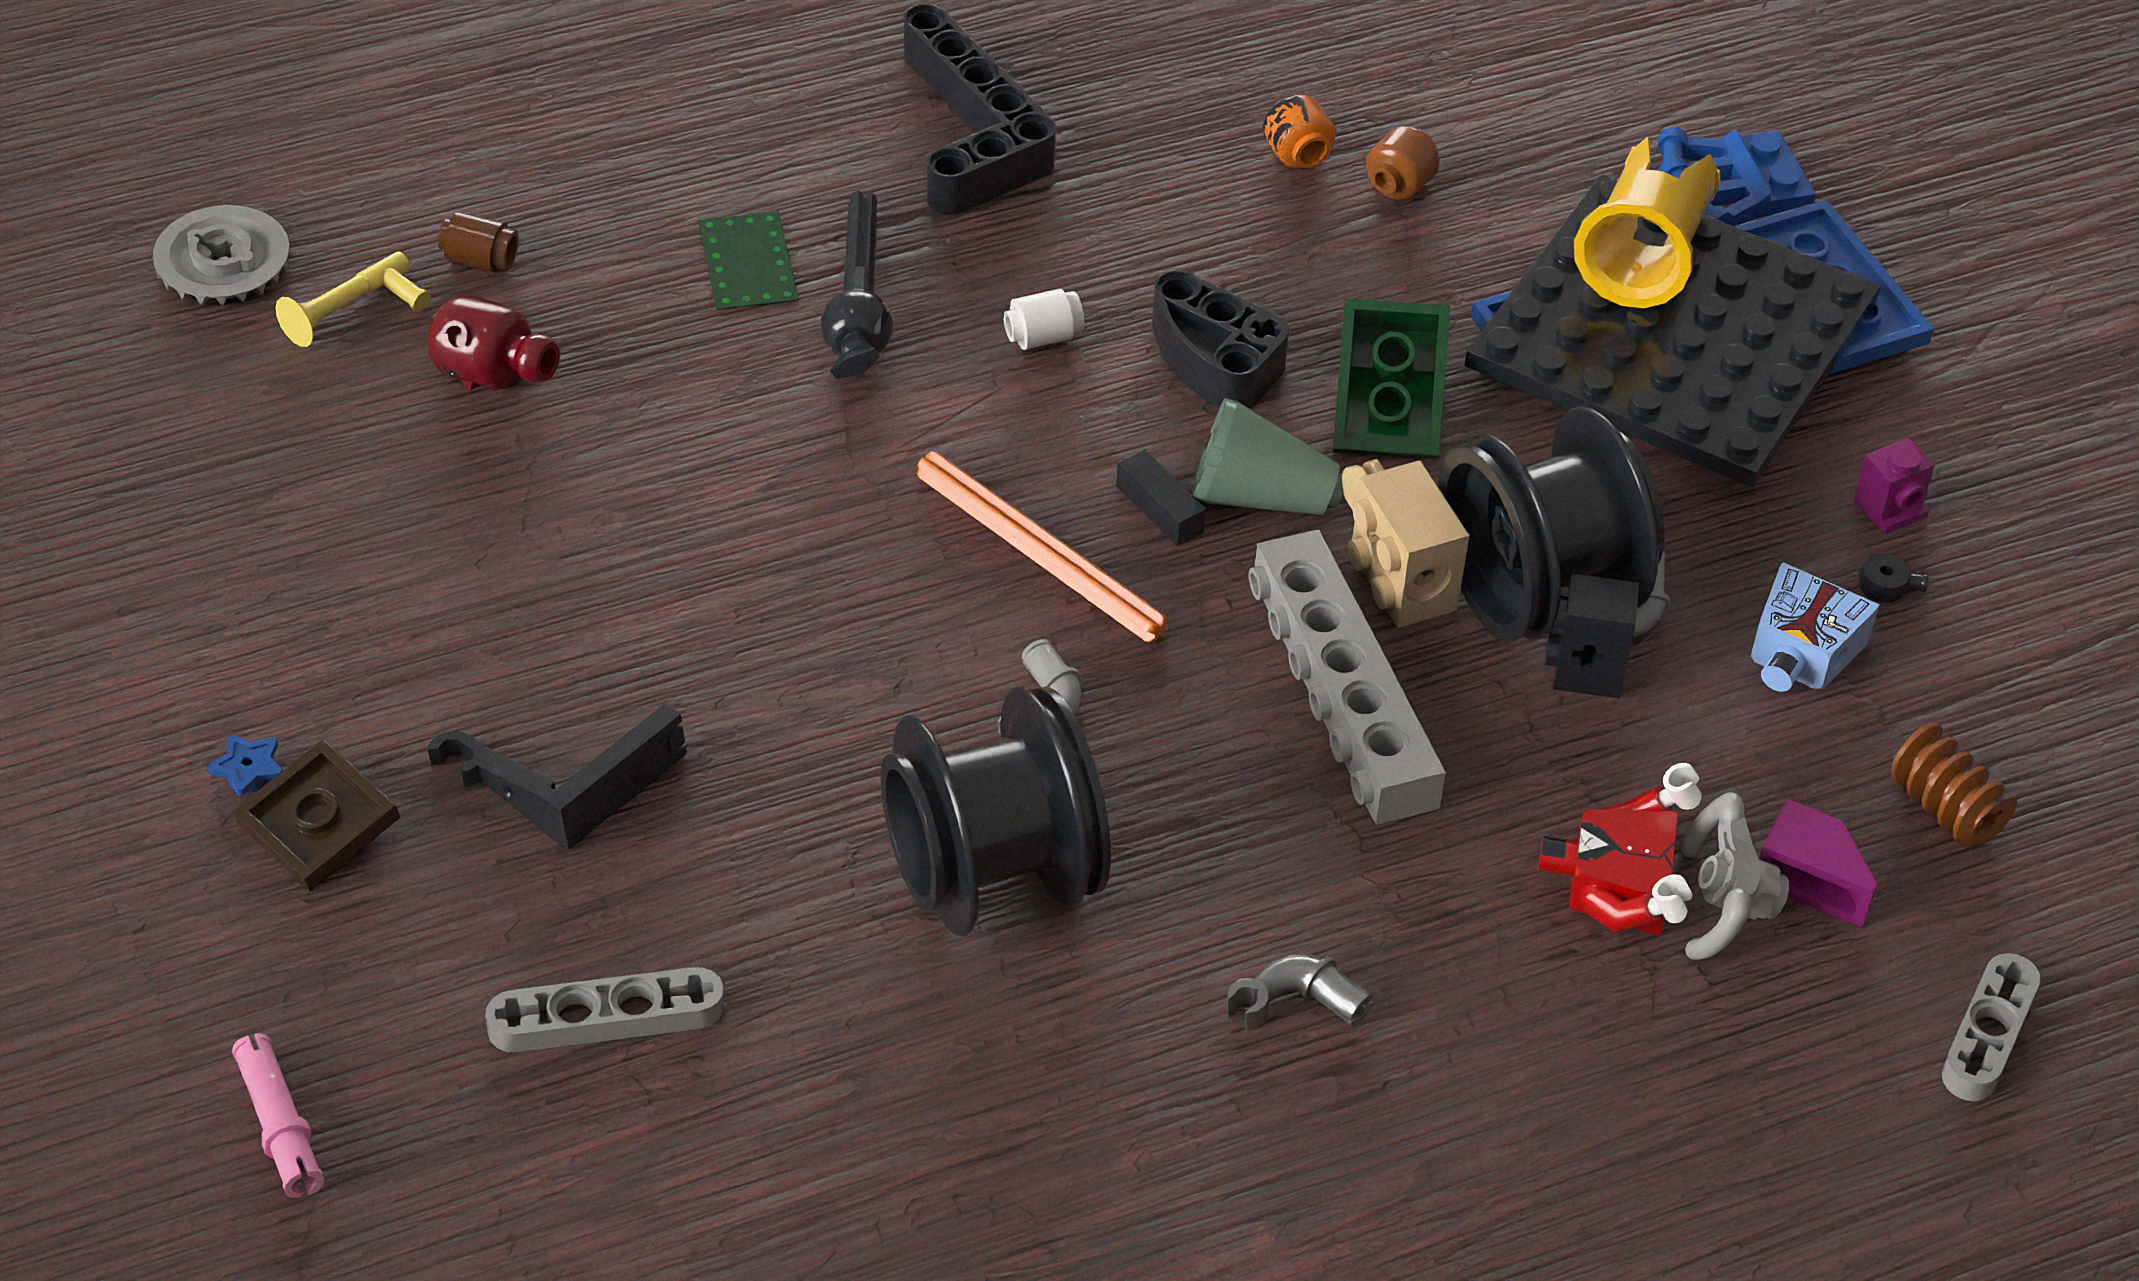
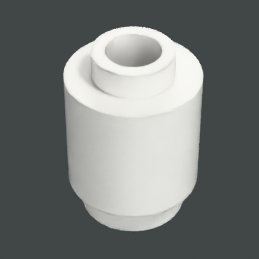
M1055 289L1011 300L1010 311L1004 312V325L1007 336L1011 342L1017 341L1023 350L1070 340L1073 338L1074 333L1082 332L1085 325L1083 308L1075 291L1065 293L1062 289Z

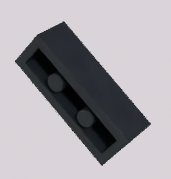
M1145 449L1118 462L1116 486L1177 546L1204 532L1206 508Z

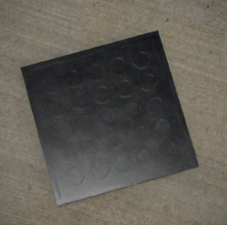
M1601 174L1469 347L1466 353L1465 367L1567 410L1580 406L1592 408L1606 417L1618 431L1753 488L1876 303L1881 285L1814 259L1806 254H1801L1766 240L1761 236L1721 222L1713 217L1703 215L1690 242L1693 248V269L1682 291L1668 302L1648 308L1618 305L1601 297L1584 281L1574 258V239L1584 218L1600 205L1607 203L1618 182L1616 179ZM1638 217V228L1633 239L1646 245L1663 247L1668 234L1656 223L1643 217Z

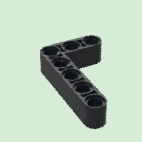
M924 3L907 9L904 14V58L906 62L975 132V134L941 147L929 155L927 161V203L930 208L944 215L962 213L1049 175L1054 169L1056 124L1053 119L945 10L937 5Z

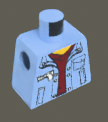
M1782 563L1761 616L1751 653V658L1754 662L1764 666L1761 671L1763 682L1771 689L1779 692L1789 690L1795 680L1814 689H1824L1868 644L1880 604L1786 563Z

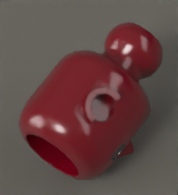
M464 295L451 298L440 307L429 328V355L434 365L443 373L460 379L470 391L478 385L493 390L508 389L519 377L530 383H542L553 377L559 365L560 350L552 338L542 333L532 334L527 319L516 309L480 297Z

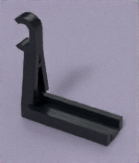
M663 704L558 788L555 787L554 781L492 751L461 731H448L436 736L428 746V754L431 765L443 764V761L452 755H460L467 759L468 762L462 763L461 768L464 787H470L483 782L548 836L567 849H570L687 755V749L684 745L683 726L680 725L682 722L681 714Z

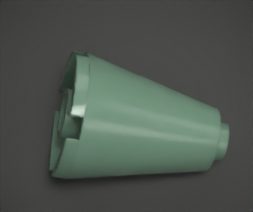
M1227 398L1223 400L1210 431L1212 435L1207 449L1203 451L1191 492L1192 496L1201 503L1313 515H1323L1327 506L1337 508L1343 494L1342 476L1338 475L1340 464L1238 401Z

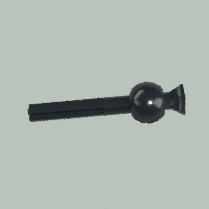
M860 190L851 194V201L848 205L843 292L837 294L828 302L821 317L823 338L826 344L832 348V351L839 356L830 370L836 379L863 375L880 358L879 353L886 348L893 333L891 312L888 306L883 304L882 299L874 294L877 197L873 193L864 196Z

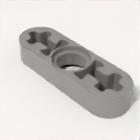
M2006 953L1997 955L1989 961L1952 1043L1942 1070V1080L1946 1088L1953 1095L1963 1100L1980 1101L1991 1096L2003 1073L2040 984L2038 969L2025 957ZM2006 979L2017 983L2009 1001L1998 997ZM1982 1017L1994 1018L2005 1026L2007 1033L2001 1036L1986 1034L1979 1029L1975 1021ZM1973 1052L1985 1056L1976 1076L1965 1072Z

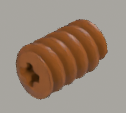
M1930 722L1920 727L1901 746L1892 764V779L1900 787L1907 788V794L1915 802L1922 803V808L1931 817H1937L1938 824L1946 832H1953V838L1962 847L1971 848L1982 845L1994 838L2006 826L2017 807V799L2009 798L2000 802L2005 792L2004 785L2000 781H1992L1986 784L1990 774L1984 766H1976L1971 769L1974 761L1973 756L1968 751L1956 754L1958 742L1952 736L1944 737L1940 740L1943 728L1937 722Z

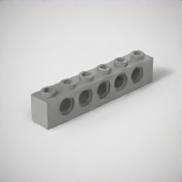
M1320 530L1257 543L1255 567L1249 569V583L1252 593L1257 600L1263 599L1268 609L1271 631L1277 640L1283 639L1288 649L1291 671L1297 680L1303 679L1309 691V703L1316 720L1324 721L1329 731L1332 753L1337 762L1345 763L1351 775V788L1359 805H1366L1375 825L1440 809L1446 772Z

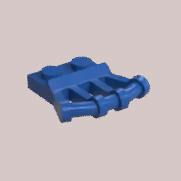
M1669 127L1660 132L1658 136V149L1663 154V164L1659 171L1679 179L1685 168L1697 162H1686L1685 159L1701 160L1711 154L1717 169L1720 170V180L1731 179L1720 182V187L1713 201H1710L1704 213L1706 216L1713 217L1731 226H1737L1753 218L1775 215L1813 204L1815 201L1816 193L1779 130L1742 136L1738 134L1737 130H1732L1722 139L1687 136L1686 132L1681 128ZM1735 203V204H1733V205H1731V206H1729V207H1727V208H1724L1723 206H1718V205H1724V204Z

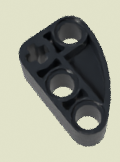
M1171 270L1158 276L1154 287L1152 327L1160 351L1173 372L1187 387L1218 408H1220L1225 398L1238 401L1249 409L1253 407L1285 371L1289 326L1286 321L1280 316L1192 273L1183 270Z

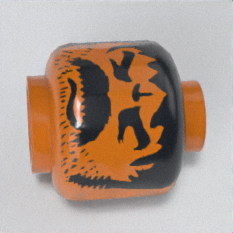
M1292 95L1278 101L1268 112L1263 123L1265 139L1285 166L1291 168H1311L1319 165L1329 155L1336 139L1333 123L1316 99L1307 95Z

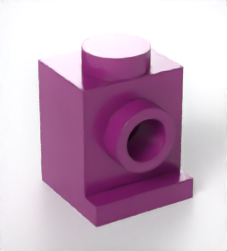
M1909 438L1865 455L1853 500L1884 534L1927 518L1930 509L1924 503V500L1927 496L1928 486L1935 465Z

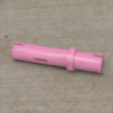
M254 1034L259 1050L253 1049L249 1036L243 1037L234 1044L232 1054L239 1065L263 1128L262 1146L264 1152L275 1160L287 1196L290 1198L301 1197V1191L297 1183L298 1180L303 1182L307 1195L314 1194L323 1186L325 1179L310 1147L311 1129L308 1121L298 1116L273 1052L270 1037L266 1034Z

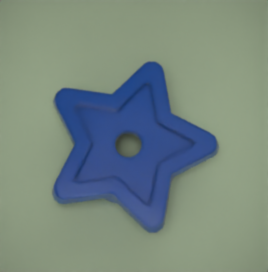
M230 735L227 739V753L209 764L208 773L214 776L225 777L229 786L236 791L237 795L256 792L282 772V768L273 760L278 742L276 738L269 737L251 743L237 735ZM245 762H253L248 766L243 765Z

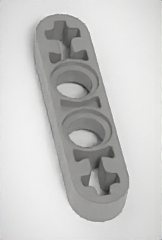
M691 967L509 990L492 998L487 1005L485 1014L487 1033L490 1042L496 1048L505 1052H524L702 1029L713 1025L724 1012V988L720 977L715 972L706 968ZM701 993L704 1002L699 1004L692 1003L690 994ZM670 995L671 1008L664 1009L663 996ZM631 997H643L653 1003L647 1012L639 1015L627 1014L619 1008L622 1002ZM573 1004L584 1005L592 1011L587 1019L577 1023H569L558 1016L562 1009ZM547 1010L548 1024H541L540 1011ZM520 1016L521 1025L508 1027V1017Z

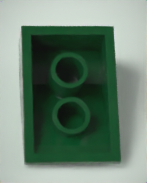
M1345 299L1333 452L1439 459L1450 305Z

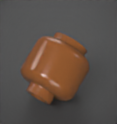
M1399 126L1390 130L1372 147L1367 154L1365 166L1368 178L1380 193L1392 199L1406 200L1414 197L1437 174L1440 159L1436 145L1427 133L1414 127Z

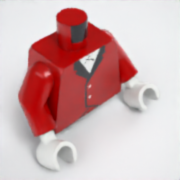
M1679 763L1666 771L1663 777V784L1666 789L1663 790L1658 786L1632 800L1604 809H1588L1582 812L1576 841L1543 836L1538 870L1571 875L1569 905L1573 910L1588 914L1612 932H1622L1636 928L1661 935L1664 919L1670 923H1679L1684 920L1688 909L1683 901H1689L1693 896L1685 879L1680 875H1672L1678 812H1672V805L1676 803L1678 807L1685 810L1694 809L1699 805L1702 793L1696 786L1699 781L1698 774L1690 764Z

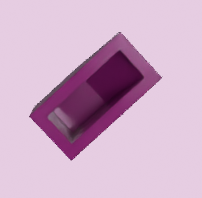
M1787 799L1762 846L1759 860L1778 866L1781 870L1780 873L1787 876L1789 881V898L1863 927L1873 900L1877 882L1842 820L1824 814L1818 809Z

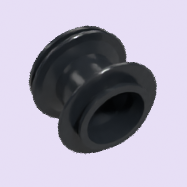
M1584 406L1569 409L1562 416L1555 430L1551 458L1524 465L1508 445L1497 437L1488 434L1474 436L1466 445L1453 448L1445 456L1440 469L1438 488L1469 534L1461 591L1479 621L1497 638L1511 641L1524 637L1531 640L1540 639L1549 633L1558 614L1561 588L1569 586L1571 573L1639 583L1637 609L1647 602L1655 586L1658 565L1664 550L1665 531L1661 502L1653 477L1644 458L1636 446L1625 435L1620 433L1606 417L1594 409Z
M1049 686L1035 688L1031 692L1024 687L1012 688L1006 695L1002 706L1000 738L946 752L942 751L933 733L923 721L913 715L903 716L896 726L893 753L887 754L883 758L881 765L883 809L890 841L901 874L919 907L928 912L935 910L945 927L957 936H967L975 926L979 906L978 886L1036 870L1044 886L1056 900L1065 906L1074 907L1082 901L1084 895L1091 896L1103 891L1109 880L1111 867L1109 823L1095 763L1074 713L1063 697Z

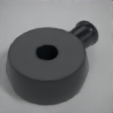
M1880 553L1872 555L1864 561L1859 570V586L1869 598L1879 602L1899 600L1908 589L1923 593L1927 591L1929 576L1926 574L1910 573L1908 565L1899 557L1891 554Z

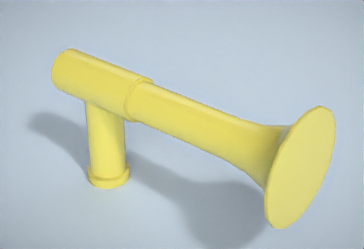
M395 252L318 298L304 303H297L289 297H281L277 301L275 309L279 324L287 337L295 344L307 347L313 341V327L318 321L362 295L370 294L382 286L395 293L417 312L423 310L428 305L431 296L428 291L419 288L403 276L410 270V264L403 253Z

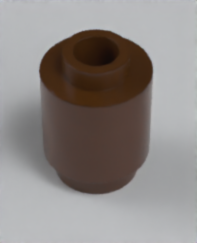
M457 211L451 219H445L438 235V246L440 249H444L446 261L493 273L498 269L508 271L512 267L519 245L518 231L508 229L507 223L462 211Z

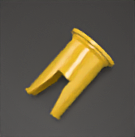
M1648 137L1636 147H1632L1625 162V168L1607 203L1600 205L1584 218L1574 239L1575 263L1584 281L1601 297L1621 306L1648 308L1664 304L1682 291L1693 269V248L1690 242L1709 202L1713 201L1720 187V170L1717 169L1711 154L1685 168L1678 179L1663 171L1648 170L1651 165V145ZM1638 217H1643L1656 223L1668 234L1663 247L1646 245L1633 239L1638 228Z

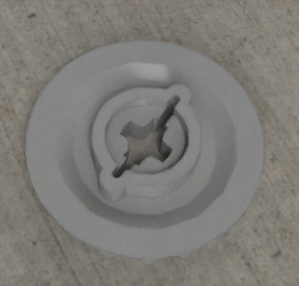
M235 205L207 207L178 218L160 234L153 250V262L158 279H163L167 291L177 290L182 300L195 296L201 305L210 299H217L222 306L228 298L236 297L244 302L247 293L263 294L265 284L278 283L279 273L287 270L288 257L290 256L288 236L279 222L259 210ZM227 254H231L232 257L227 258L224 256H226ZM214 256L220 257L218 260H213Z

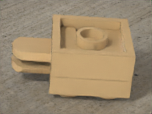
M1378 459L1367 461L1363 464V467L1353 465L1345 468L1342 473L1343 494L1353 510L1355 521L1353 537L1348 541V554L1355 570L1362 571L1369 581L1378 607L1387 610L1397 628L1457 611L1469 534L1422 462L1419 460L1384 470Z

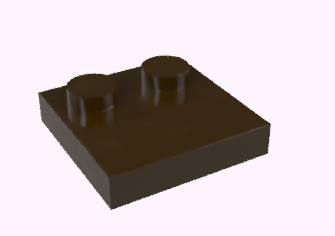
M324 739L232 811L237 823L309 891L313 890L401 818L396 805Z

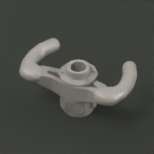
M1727 792L1710 802L1691 824L1680 844V851L1684 857H1697L1710 835L1718 826L1719 852L1705 860L1699 873L1698 883L1702 889L1705 902L1722 908L1723 911L1720 920L1711 931L1687 943L1685 951L1692 960L1710 958L1722 951L1738 935L1748 918L1756 920L1758 917L1763 919L1775 918L1783 909L1788 897L1789 881L1787 876L1780 873L1781 870L1778 866L1758 859L1746 823L1743 800L1740 795L1734 792Z

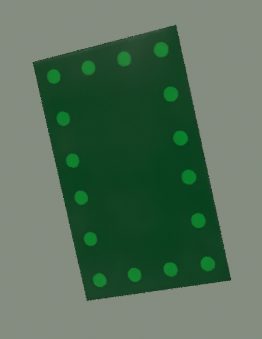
M779 211L698 219L717 309L799 300Z

